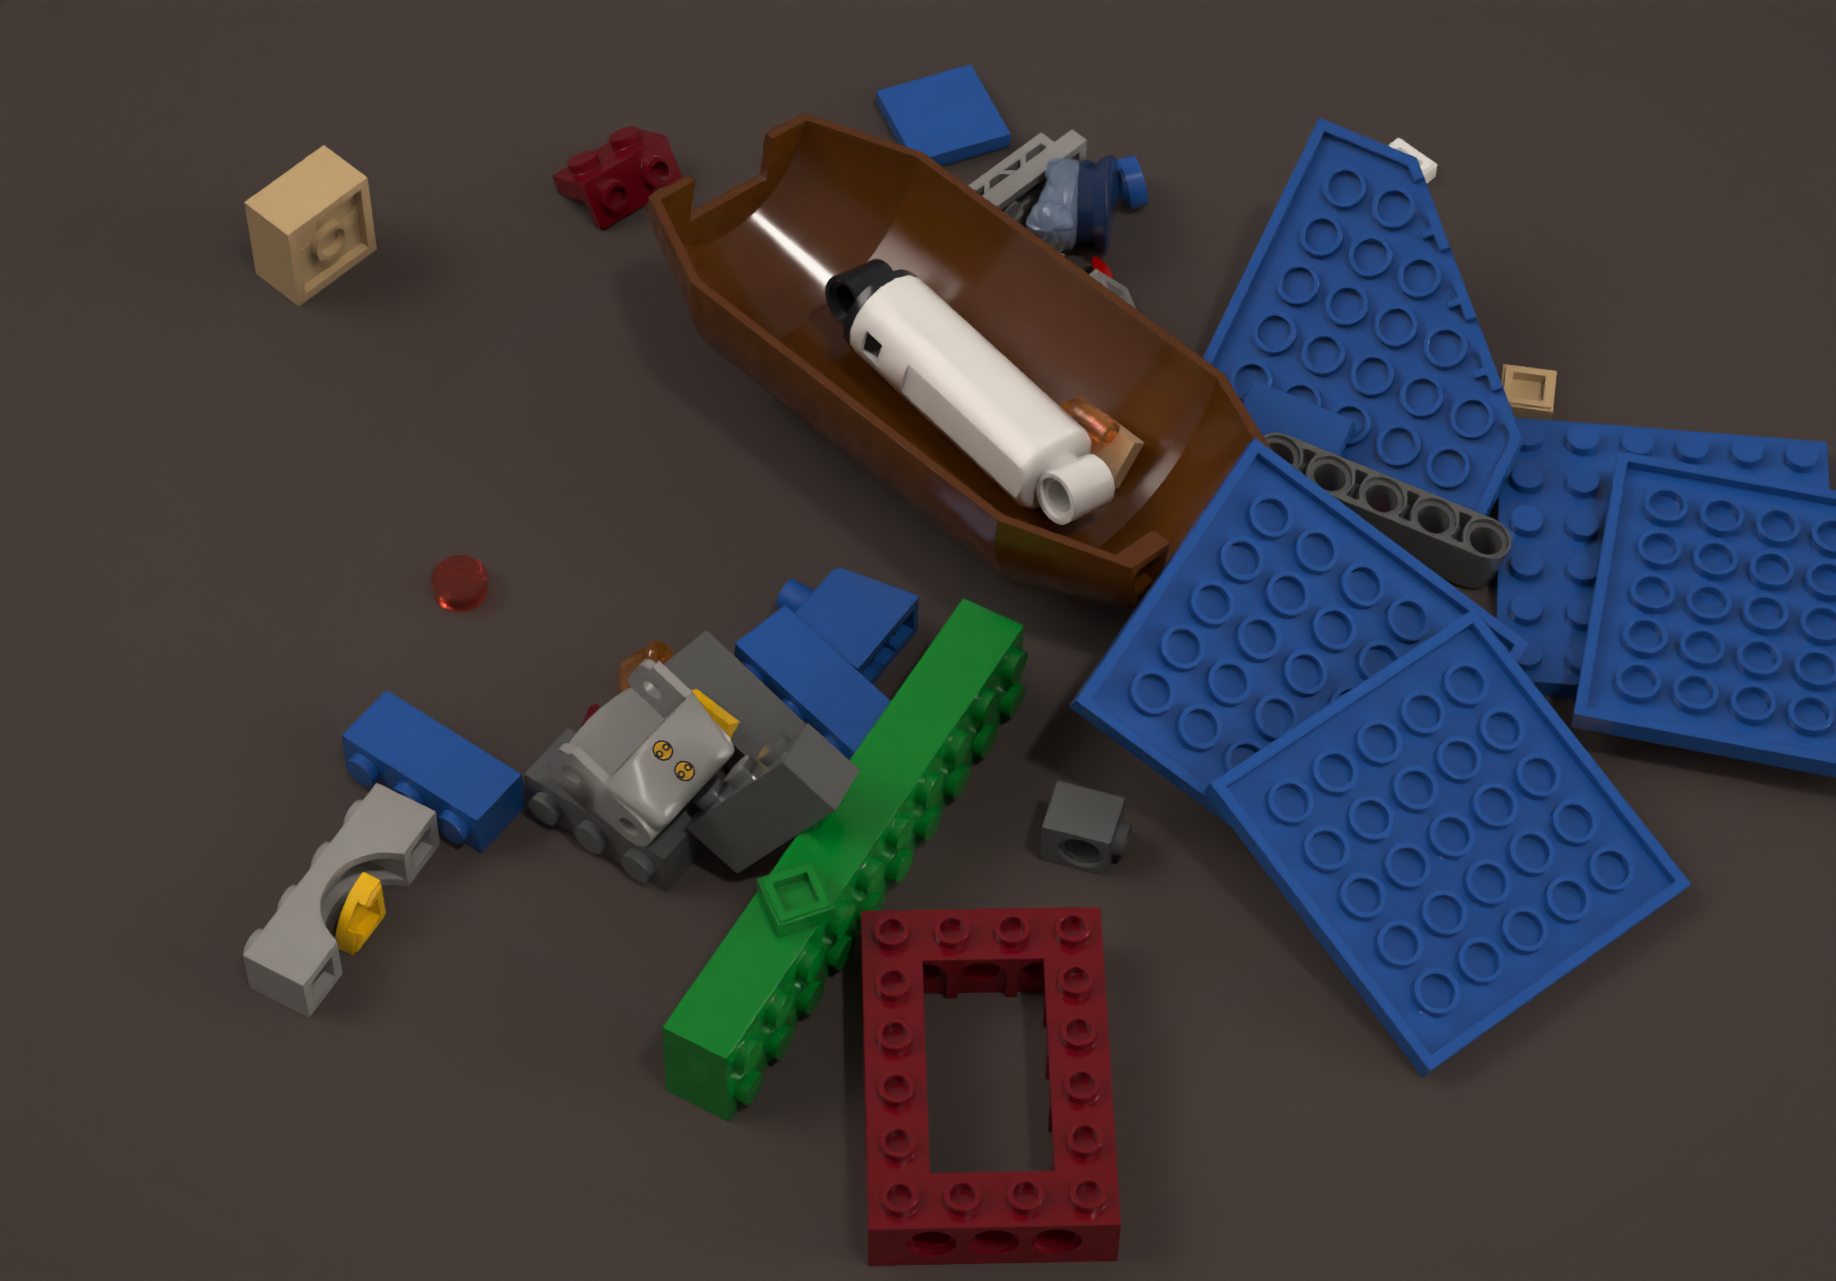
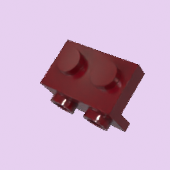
M629 126L615 131L609 136L607 144L595 151H585L573 156L567 162L568 167L552 175L559 194L585 201L594 225L602 229L609 227L647 204L649 196L658 189L667 187L682 179L666 135L639 129L636 126Z

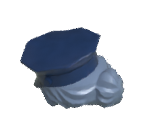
M1108 155L1096 162L1091 160L1079 161L1077 159H1051L1047 164L1045 177L1047 178L1046 185L1040 194L1038 203L1032 207L1031 213L1027 217L1026 229L1059 253L1063 250H1072L1076 243L1083 245L1093 243L1104 253L1107 252L1110 248L1112 224L1120 192V177L1116 157Z

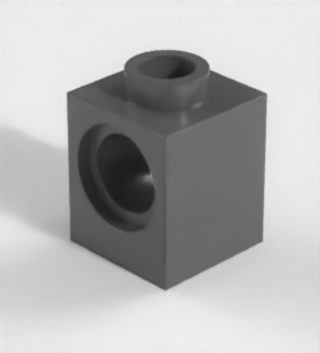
M1057 781L1042 825L1040 860L1107 877L1114 855L1125 856L1131 836L1132 823L1123 821L1125 797Z

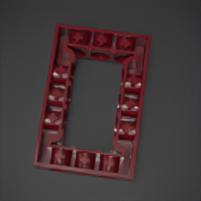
M1101 907L861 911L868 1266L1117 1261L1121 1217ZM1005 992L1006 998L1017 997V992H1044L1042 1027L1047 1028L1045 1079H1049L1048 1132H1052L1051 1171L930 1173L924 994L945 993V999L957 998L958 993Z

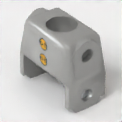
M644 659L628 677L629 689L615 696L593 714L570 742L562 744L546 763L547 768L551 772L550 777L575 801L611 825L628 841L642 847L648 846L733 756L735 751L729 736L713 721L693 692L660 661L655 663L651 659Z

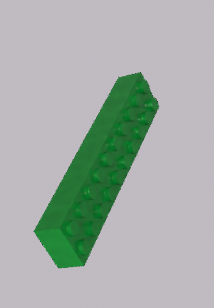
M962 599L851 757L850 761L860 771L836 810L798 834L770 873L773 874L814 860L836 908V920L778 938L759 893L755 894L662 1027L666 1091L730 1122L741 1104L748 1106L753 1102L762 1086L763 1072L772 1058L780 1060L787 1052L794 1037L795 1024L803 1013L810 1015L816 1009L825 990L824 982L833 969L841 970L848 962L854 949V938L861 929V911H877L882 909L885 898L884 894L891 883L899 884L907 875L913 861V851L921 839L925 841L930 840L936 832L941 821L942 808L950 797L957 799L962 794L970 777L971 765L978 756L985 758L991 751L998 735V726L1005 715L1013 717L1020 708L1026 693V686L1021 684V674L1028 658V653L1023 650L1024 625L967 599Z

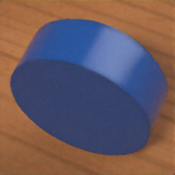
M1129 155L1116 159L1120 177L1119 196L1125 208L1131 210L1148 205L1147 188L1136 157Z

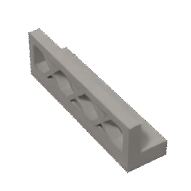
M1073 129L1055 142L1043 133H1039L968 186L1018 223H1022L1031 213L1032 207L1038 203L1040 194L1046 185L1047 178L1045 177L1048 162L1053 158L1086 160L1087 140Z

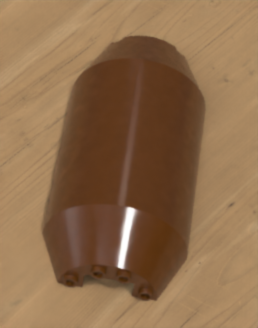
M802 113L783 124L774 126L766 133L763 141V155L759 175L739 186H733L725 194L705 205L692 209L695 180L689 175L667 187L658 189L649 196L647 213L649 214L652 229L692 322L702 340L1015 585L1135 610L1246 445L1256 438L1270 448L1224 373L921 151L807 113ZM873 259L883 260L889 264L893 271L904 269L913 272L1084 429H1086L1094 413L1105 412L1144 442V445L1118 489H1115L1114 498L1111 503L1065 525L1053 522L1041 507L1032 509L1018 505L848 346L843 338V325L835 319L827 305L825 286L828 279Z

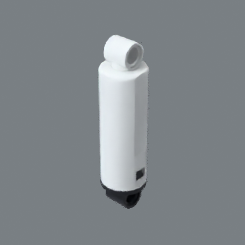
M873 259L828 279L825 286L827 305L835 319L843 325V338L848 346L1018 505L1032 509L1041 507L1049 519L1056 524L1065 525L1111 503L1115 493L1113 476L1102 459L1094 454H1090L1091 439L1086 430L913 272L904 269L893 271L889 264L883 260Z

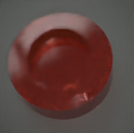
M466 555L448 557L435 566L431 575L433 596L436 602L445 609L459 612L468 611L479 606L487 597L489 586L486 568L479 560Z

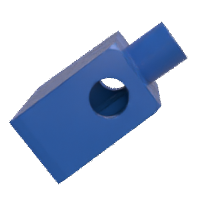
M844 568L833 569L815 590L792 578L783 586L776 601L778 609L786 605L872 684L877 681L918 632V596Z

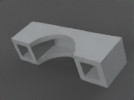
M378 783L373 786L363 800L355 801L345 816L343 827L330 843L324 842L317 849L309 871L297 886L291 885L283 893L278 903L277 912L265 928L255 930L249 937L243 951L249 987L310 1018L343 974L337 941L327 929L333 914L346 901L362 872L381 880L382 886L397 885L408 887L440 845L436 811Z

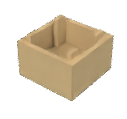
M325 145L308 155L304 160L244 202L256 274L298 307L377 250L368 177Z

